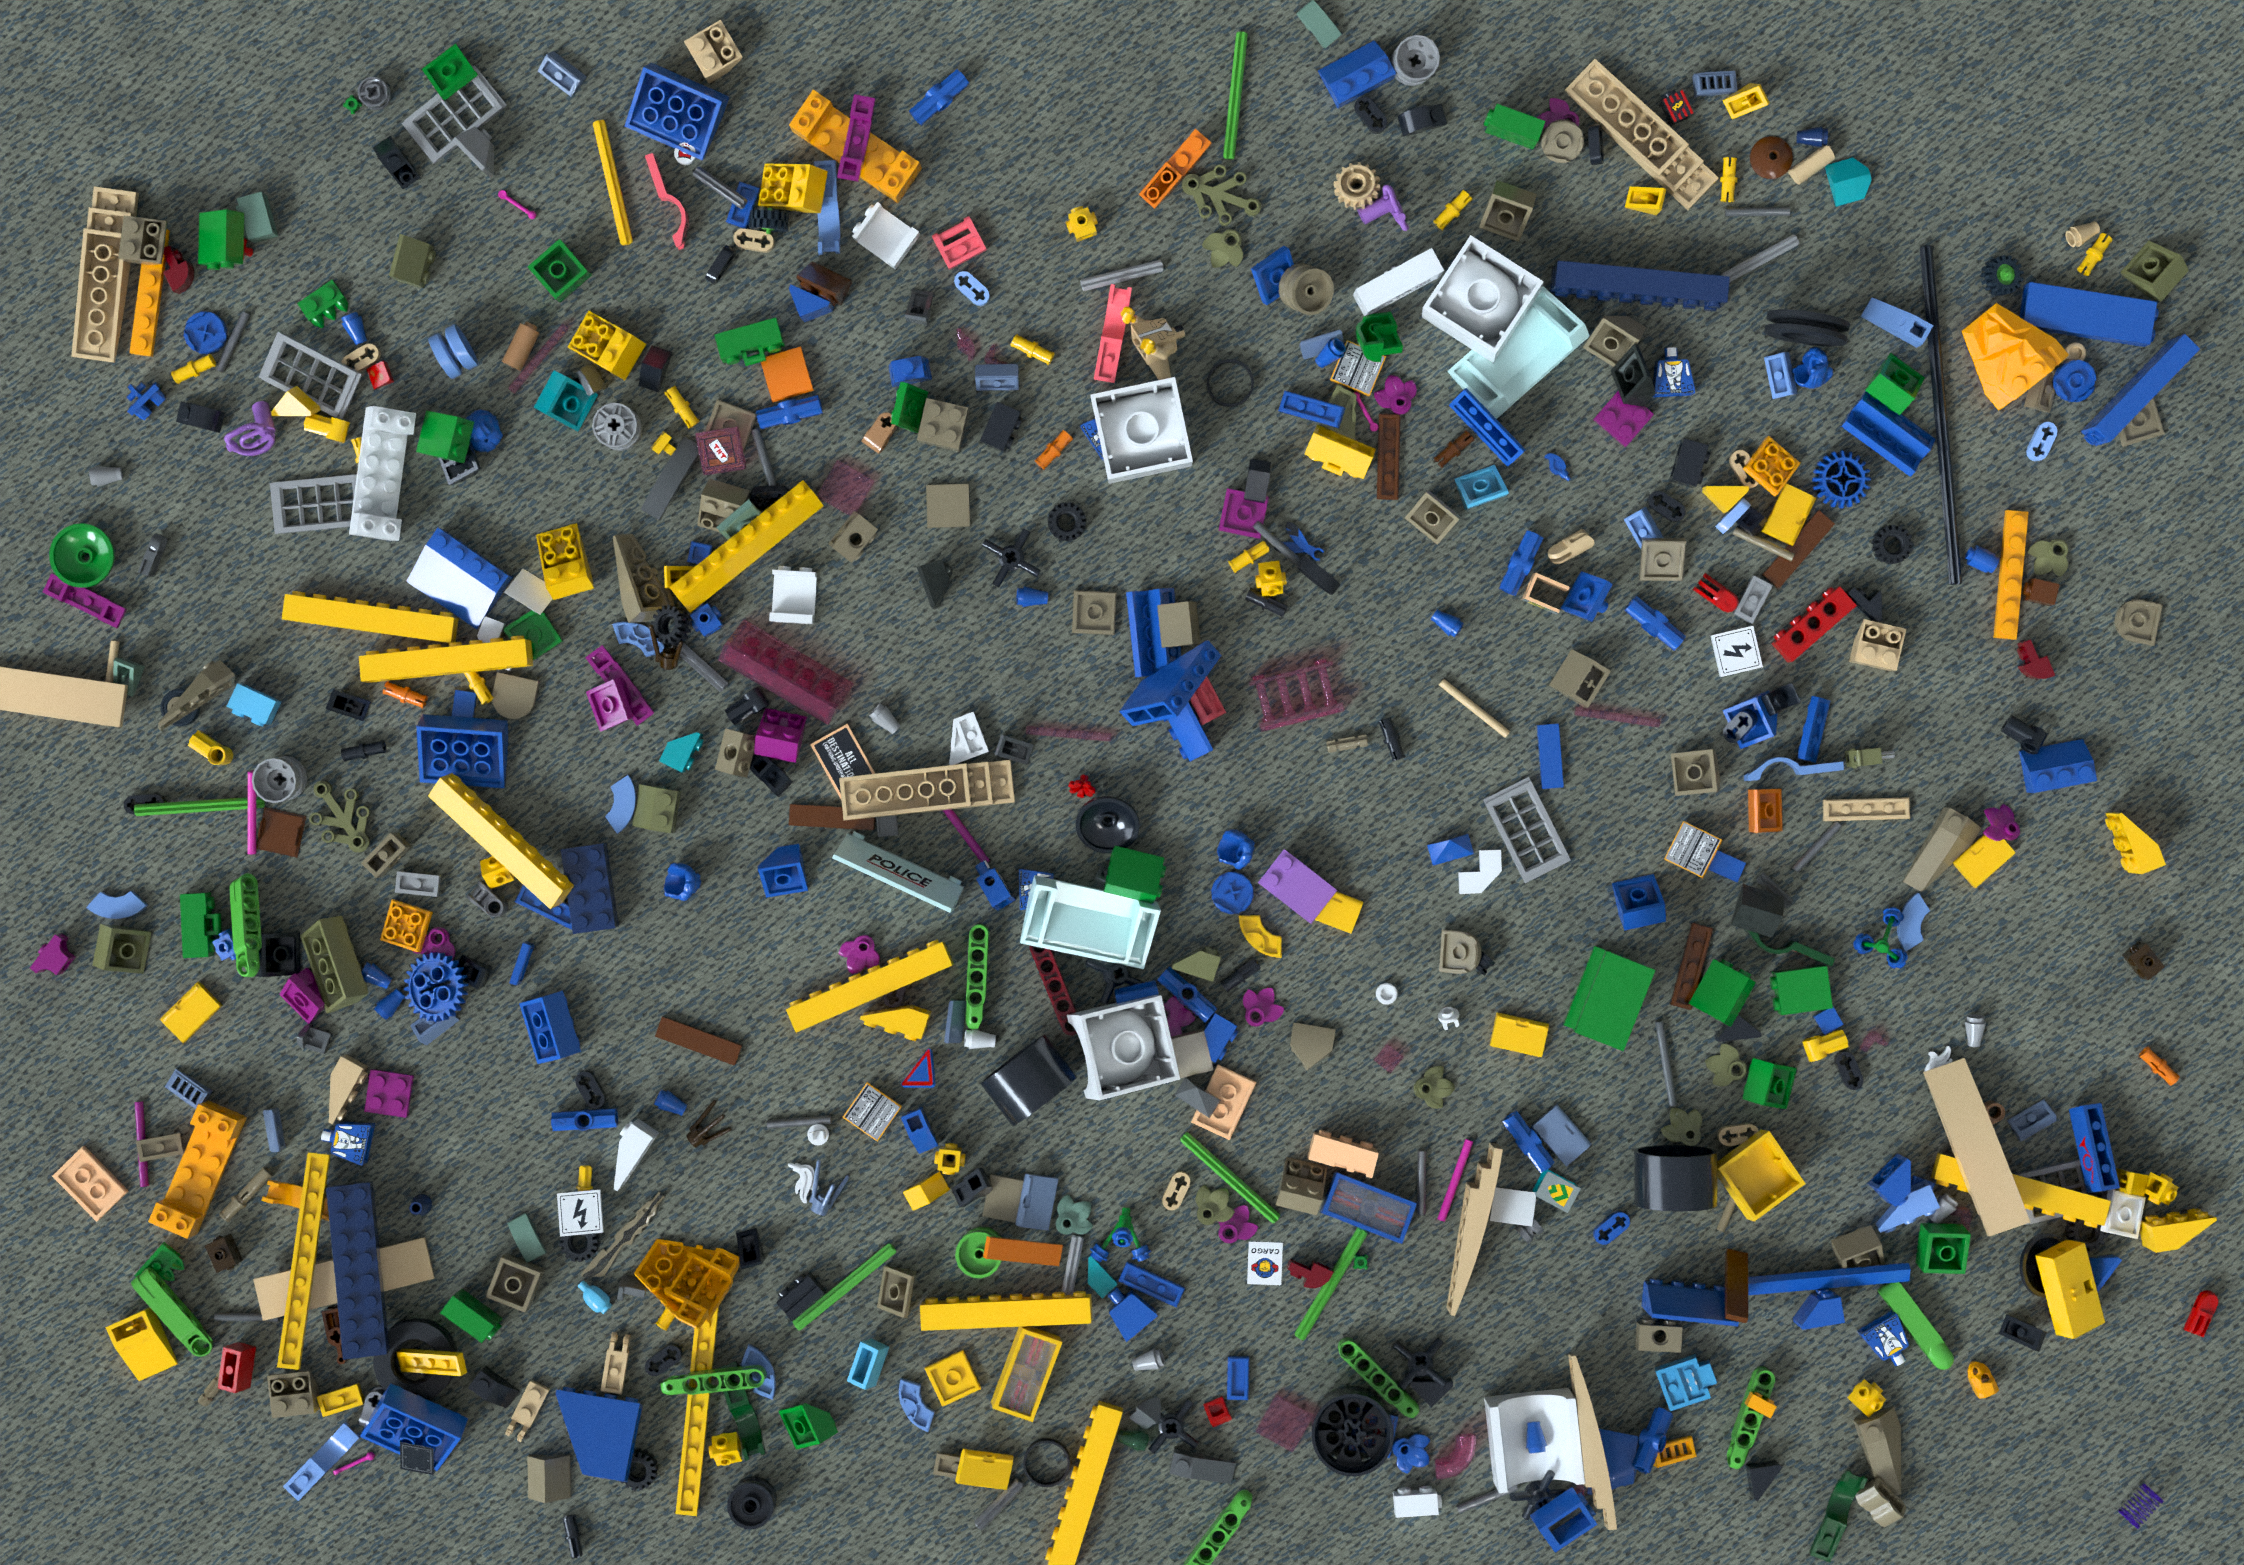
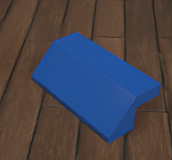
M1467 388L1449 404L1456 414L1507 467L1526 451Z
M1866 391L1849 412L1841 426L1910 477L1916 472L1920 461L1932 449L1936 440L1904 415H1898L1896 412L1890 411L1886 405L1878 399L1872 398Z
M1174 588L1126 592L1135 677L1150 676L1181 657L1180 646L1165 648L1161 646L1157 605L1176 603Z

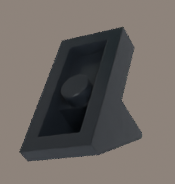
M1250 459L1244 500L1265 504L1271 462Z
M1858 587L1849 588L1845 592L1857 605L1856 607L1871 621L1880 622L1882 620L1881 589L1876 590L1868 600L1866 599V593Z
M1789 682L1761 696L1769 716L1801 702L1793 684Z
M2006 1314L1999 1334L2039 1352L2047 1332L2035 1327L2033 1324Z

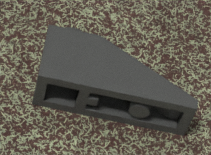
M1174 1447L1169 1474L1190 1479L1231 1484L1236 1462Z

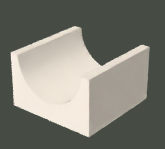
M1175 377L1091 394V402L1109 484L1192 466L1193 460Z
M1569 1388L1484 1397L1493 1482L1499 1493H1506L1510 1487L1520 1483L1542 1480L1547 1470H1552L1555 1473L1552 1480L1571 1481L1576 1485L1585 1484L1576 1398ZM1540 1421L1547 1446H1545L1546 1452L1529 1453L1528 1448H1526L1527 1422Z

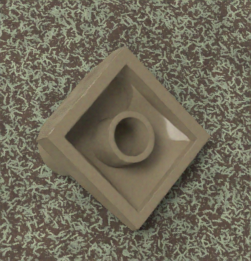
M1715 749L1671 754L1675 796L1718 792L1720 790V774Z

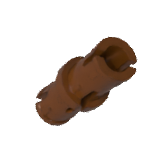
M1465 430L1456 440L1450 441L1443 451L1433 457L1434 461L1439 462L1438 465L1443 468L1455 456L1461 455L1460 452L1470 443L1474 442V438L1472 436L1467 438L1470 433Z

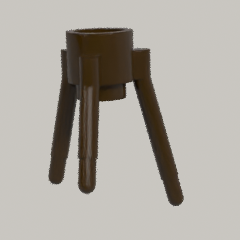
M649 625L656 655L655 662H660V667L665 670L675 669L678 667V659L683 641L679 642L677 649L676 645H671V648H664L660 653L654 627Z
M713 1100L698 1120L689 1127L690 1132L686 1134V1137L695 1148L701 1144L705 1146L708 1142L732 1130L731 1127H728L711 1136L708 1134L711 1128L725 1118V1114L716 1118L705 1128L703 1126L698 1127L712 1110L716 1100Z

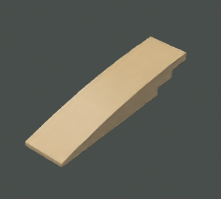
M1596 59L1565 89L1597 124H1601L1602 129L1687 210L1719 179L1718 176L1703 164L1704 161L1688 147L1689 144Z
M94 187L92 208L89 207L87 229L84 228L71 357L115 363L130 271V263L118 258L124 215L137 216L139 197L137 192Z
M0 666V710L114 727L123 726L128 685Z
M1011 760L957 764L839 778L844 820L1015 803Z
M1965 1058L1923 1072L1966 1188L1972 1197L1978 1215L1981 1217L1987 1236L2030 1223L2013 1175Z
M1489 1143L1486 1164L1478 1162L1475 1183L1466 1182L1446 1307L1452 1316L1456 1315L1472 1274L1494 1198L1503 1151L1495 1143Z
M425 1237L379 1247L384 1291L435 1278ZM333 1258L315 1262L309 1310L337 1303ZM291 1269L253 1279L263 1321L284 1316Z
M1568 1354L1572 1393L1576 1398L1585 1480L1583 1485L1586 1488L1592 1487L1593 1504L1597 1509L1603 1508L1605 1527L1608 1530H1617L1611 1483L1595 1413L1578 1360L1574 1354Z

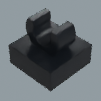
M1750 506L1736 523L1751 536H1754L1763 529L1762 526L1767 522V519Z

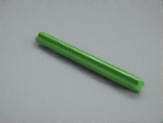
M1237 32L1235 40L1223 157L1229 160L1235 158L1248 36L1246 32Z
M248 797L137 804L134 806V813L136 816L248 809ZM257 797L256 808H264L265 801Z
M1186 1132L1180 1138V1141L1271 1223H1275L1280 1218V1214L1191 1134Z
M1356 1229L1335 1264L1331 1279L1322 1286L1295 1332L1297 1338L1301 1340L1306 1339L1368 1234L1366 1230Z
M891 1243L886 1244L793 1321L794 1326L798 1330L806 1327L897 1252L895 1247Z

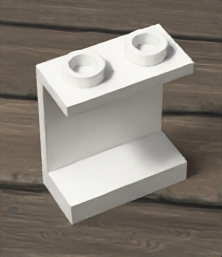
M877 202L875 206L871 205L865 213L867 217L862 223L858 222L852 231L854 235L852 237L856 242L896 270L919 238L920 233L889 213Z
M778 566V570H772L774 586L772 612H770L769 621L814 624L817 573L812 572V568L799 567V571H791V567Z

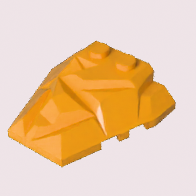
M1995 303L1962 330L1984 393L1998 410L2025 393L2069 356L2054 337L2023 320L1998 303Z
M656 1239L634 1272V1275L678 1320L698 1329L704 1322L710 1321L732 1287L733 1277L738 1271L740 1260L738 1256L721 1248L710 1250L703 1249L701 1245L690 1247L684 1246L682 1242Z

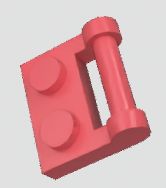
M969 216L964 218L963 222L940 234L932 235L949 270L987 250ZM969 229L970 234L944 247L943 241Z
M1206 676L1190 699L1199 717L1198 721L1201 726L1226 713Z

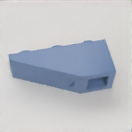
M1873 297L1869 300L1861 315L1862 318L1916 348L1923 345L1933 327L1932 324L1916 315Z
M1927 1179L1911 1186V1192L1907 1195L1908 1199L1901 1206L1897 1205L1896 1207L1891 1205L1876 1222L1880 1233L1891 1232L1896 1229V1226L1903 1223H1913L1917 1217L1932 1215L1936 1212V1209L1940 1208Z

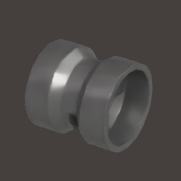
M1534 1218L1532 1226L1517 1225L1514 1227L1528 1244L1533 1241V1237L1536 1234L1540 1235L1544 1231Z

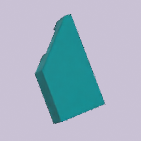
M1089 1256L1088 1284L1103 1299L1118 1283L1097 1260Z

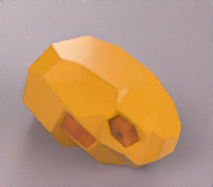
M1970 1362L1967 1369L1968 1379L1976 1396L1981 1399L1996 1394L1999 1388L1989 1368L1981 1362Z

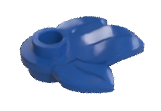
M1413 1434L1409 1438L1402 1437L1396 1439L1392 1450L1397 1457V1467L1402 1472L1408 1474L1412 1466L1424 1467L1428 1465L1429 1456L1424 1448L1428 1445L1430 1439L1422 1434ZM1406 1446V1449L1401 1452V1448Z

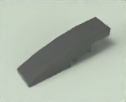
M684 436L640 510L659 520L662 519L670 502L673 501L679 488L684 484L703 446L700 447L699 444Z

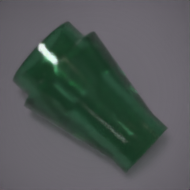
M1119 1430L1117 1442L1138 1452L1140 1450L1146 1451L1149 1434H1145V1431Z

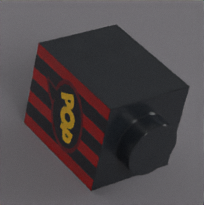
M1675 90L1668 92L1663 96L1664 99L1660 103L1670 126L1690 118L1694 113L1683 90L1677 93Z

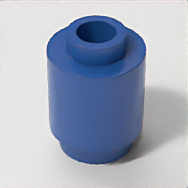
M1978 545L1974 548L1970 547L1965 555L1967 565L1984 573H1993L1999 563V558L1996 557L1995 553Z

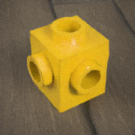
M1083 206L1072 209L1071 213L1068 214L1069 221H1066L1069 233H1074L1076 241L1079 242L1096 236L1095 225L1098 222L1095 213H1090L1089 208H1083Z
M1280 562L1258 563L1259 575L1255 576L1256 587L1261 588L1262 596L1283 594V585H1287L1285 572H1281Z
M493 856L480 861L482 877L490 889L514 881L513 874Z
M945 1143V1146H941L939 1151L935 1152L934 1164H938L937 1170L942 1171L943 1174L954 1175L955 1172L960 1171V1166L964 1167L966 1154H962V1148H959L958 1144ZM947 1155H954L955 1159L949 1161L947 1160Z
M2150 1172L2145 1194L2149 1195L2147 1200L2157 1205H2160L2162 1202L2169 1206L2170 1202L2176 1198L2179 1187L2172 1183L2174 1179L2163 1173L2158 1176Z
M1865 1379L1854 1387L1853 1392L1847 1397L1868 1418L1874 1412L1880 1410L1886 1401L1881 1395L1883 1390L1875 1382L1870 1384Z
M737 1432L712 1436L709 1455L710 1458H714L717 1466H727L731 1463L742 1461V1446Z

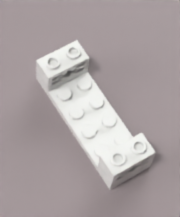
M377 406L366 407L349 535L399 541L402 520L396 519L407 435H413L416 413Z

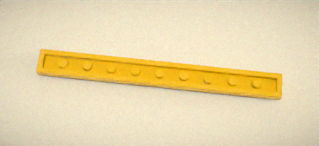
M308 1152L277 1363L278 1368L299 1370L301 1367L330 1154Z
M719 1307L710 1321L704 1322L701 1327L694 1329L690 1372L713 1369ZM712 1376L709 1377L710 1384L712 1381ZM690 1378L689 1386L697 1387V1381ZM710 1393L688 1394L675 1514L698 1515Z

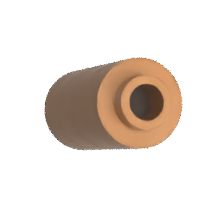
M525 322L524 325L520 323L502 362L522 371L540 334L536 331L538 327L529 322Z

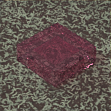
M1386 1043L1373 1060L1391 1073L1403 1059V1056Z

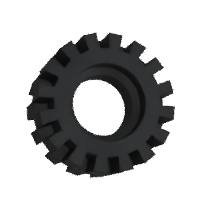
M1063 502L1056 505L1050 511L1048 527L1055 538L1069 542L1076 540L1082 535L1086 528V517L1078 505L1071 502ZM1063 514H1071L1075 518V525L1072 529L1063 530L1059 526V518Z
M1890 525L1879 529L1874 534V540L1871 542L1873 544L1872 551L1875 552L1874 556L1878 557L1880 562H1885V564H1896L1904 561L1913 550L1911 546L1914 543L1910 539L1912 535H1909L1907 533L1909 531L1903 529L1900 525ZM1890 536L1896 537L1900 542V548L1895 553L1888 552L1884 545L1885 540Z
M664 605L662 609L656 611L658 615H653L655 622L651 621V625H654L657 641L669 645H678L680 641L684 643L683 639H688L689 637L687 632L691 633L692 630L688 629L689 626H692V622L688 621L691 619V616L687 615L688 612L683 610V608L672 605ZM674 618V629L669 633L668 625L670 620Z
M2077 1218L2076 1222L2067 1220L2066 1224H2068V1227H2065L2067 1239L2085 1243L2086 1249L2089 1252L2093 1251V1249L2098 1250L2100 1244L2104 1245L2103 1239H2107L2108 1235L2100 1231L2101 1225L2098 1224L2097 1228L2093 1227L2094 1233L2090 1238L2082 1239L2079 1235V1228L2085 1221Z
M599 1233L583 1234L586 1236L588 1244L586 1248L581 1250L576 1249L572 1244L574 1235L561 1236L559 1247H562V1254L565 1253V1257L567 1259L571 1258V1261L574 1262L576 1260L578 1262L588 1260L599 1248Z
M641 1449L634 1451L631 1465L635 1462H641L646 1467V1474L643 1477H635L630 1471L628 1482L620 1481L622 1484H626V1488L632 1487V1490L636 1491V1489H639L640 1491L645 1487L648 1488L653 1483L658 1474V1466L656 1465L657 1460L653 1459L654 1455L652 1453L648 1454L647 1450L641 1451Z

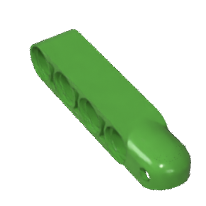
M246 873L230 884L233 949L236 954L238 973L243 977H254L259 971V950L262 946L257 879L252 874ZM242 967L246 968V972L242 971Z
M984 924L974 925L969 933L966 1024L968 1028L978 1030L983 1020L984 1002L987 992L989 929ZM976 928H982L985 931L983 939L979 940L974 937L973 933ZM974 950H982L984 959L981 961L975 960L972 955ZM980 971L983 974V980L975 982L971 976L972 972ZM979 992L982 996V1001L979 1003L972 1002L970 998L971 993ZM973 1017H977L978 1020L974 1021Z
M148 1267L131 1281L135 1291L193 1355L202 1357L211 1352L213 1348L211 1337L203 1329L200 1321L154 1269ZM208 1342L209 1346L204 1348L203 1346Z
M1900 1282L1886 1283L1877 1289L1890 1309L1898 1315L1900 1322L1931 1363L1938 1369H1949L1954 1362L1952 1352Z
M1345 1337L1339 1341L1338 1351L1340 1356L1388 1403L1394 1405L1404 1416L1414 1418L1419 1413L1420 1408L1417 1402L1405 1390L1402 1391L1397 1386L1398 1382L1355 1340ZM1351 1344L1354 1348L1352 1352L1344 1353L1342 1351L1343 1346ZM1367 1359L1369 1361L1367 1367H1358L1359 1360ZM1376 1374H1382L1384 1379L1380 1383H1375L1373 1377ZM1391 1389L1399 1390L1398 1396L1394 1398L1389 1397L1388 1392Z
M761 1365L692 1371L688 1374L670 1376L662 1381L660 1385L661 1391L666 1395H694L760 1387L767 1377V1372ZM751 1373H760L761 1380H753L751 1377ZM730 1375H738L740 1377V1382H732L730 1380ZM709 1377H717L719 1384H710ZM690 1378L695 1379L698 1384L697 1387H690L687 1380Z
M1759 1366L1752 1372L1732 1430V1440L1727 1451V1461L1729 1467L1734 1469H1740L1744 1465L1749 1449L1755 1442L1763 1418V1414L1748 1407L1745 1401L1749 1393H1755V1391L1763 1395L1762 1398L1764 1399L1770 1398L1775 1384V1376L1764 1366ZM1768 1373L1767 1380L1759 1382L1760 1375ZM1753 1413L1754 1419L1751 1422H1745L1746 1415ZM1741 1434H1747V1439L1744 1442H1738V1437Z
M1243 1489L1235 1495L1185 1560L1184 1565H1211L1249 1510L1252 1493ZM1228 1514L1237 1516L1233 1522L1227 1521L1225 1517ZM1215 1531H1222L1224 1536L1216 1539L1213 1537V1533ZM1203 1548H1209L1212 1552L1208 1556H1203L1200 1551Z

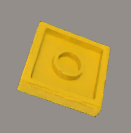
M964 1350L924 1368L942 1407L981 1389Z

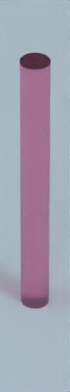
M563 323L559 326L509 386L508 389L514 394L567 332L569 329Z
M1575 707L1574 715L1658 728L1660 726V719L1581 707Z
M1036 726L1026 727V734L1111 742L1112 733Z

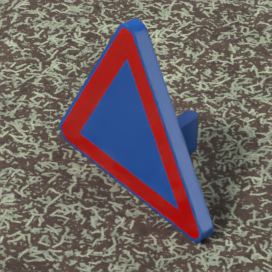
M931 1049L926 1050L901 1083L902 1087H935L933 1052Z

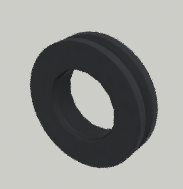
M1778 309L1767 312V320L1774 323L1766 325L1764 333L1770 337L1814 346L1834 347L1847 344L1848 337L1841 332L1849 331L1850 323L1844 319L1803 310Z
M412 1318L404 1320L389 1329V1353L373 1357L376 1378L385 1391L391 1383L428 1400L439 1394L451 1382L454 1376L432 1374L429 1378L419 1381H413L404 1377L396 1366L395 1355L398 1347L409 1339L425 1341L434 1351L457 1352V1347L449 1332L438 1323L424 1318Z

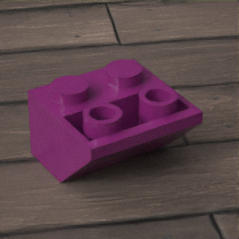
M765 708L756 733L754 754L796 763L807 717Z

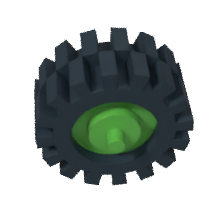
M768 208V210H751L749 228L766 231V234L771 232H788L789 214L772 211V208Z
M2002 255L1985 263L1986 266L1982 267V271L1985 272L1980 275V277L1985 279L1981 281L1982 285H1987L1984 289L1986 291L1991 290L1989 294H1996L1995 296H2003L2017 291V288L2021 286L2019 282H2022L2024 279L2020 277V275L2024 274L2023 270H2019L2022 267L2021 263L2016 265L2018 260L2016 258L2012 259L2010 255Z

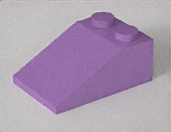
M1285 849L1258 882L1310 924L1313 923L1337 892L1334 887Z

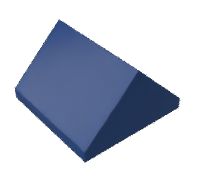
M790 284V293L799 316L804 322L833 311L834 307L829 301Z

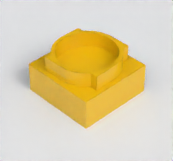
M1761 1129L1717 1161V1177L1748 1220L1756 1221L1806 1184L1770 1131Z

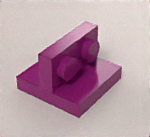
M307 967L299 974H293L279 994L308 1024L312 1023L318 1014L325 1009V1003L322 1001L314 974Z

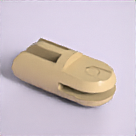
M1581 529L1553 545L1548 551V557L1554 564L1564 563L1592 548L1594 540L1584 529Z

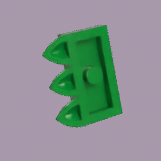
M334 280L329 281L297 303L306 318L319 328H324L322 314L331 320H336L334 306L341 311H348L347 299Z
M163 1242L134 1276L137 1277L150 1267L163 1280L174 1281L175 1276L170 1267L176 1270H184V1263L179 1257L180 1254Z

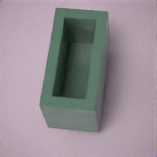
M258 192L237 198L238 205H236V210L244 213V237L246 239L248 238L249 241L256 243L278 237L266 194Z

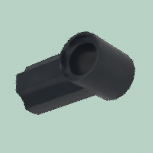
M758 686L743 695L742 699L724 711L733 725H736L750 715L762 711L770 703Z
M2013 715L2007 719L2001 728V732L2019 742L2022 750L2029 754H2037L2048 736L2042 728L2037 726L2030 727Z

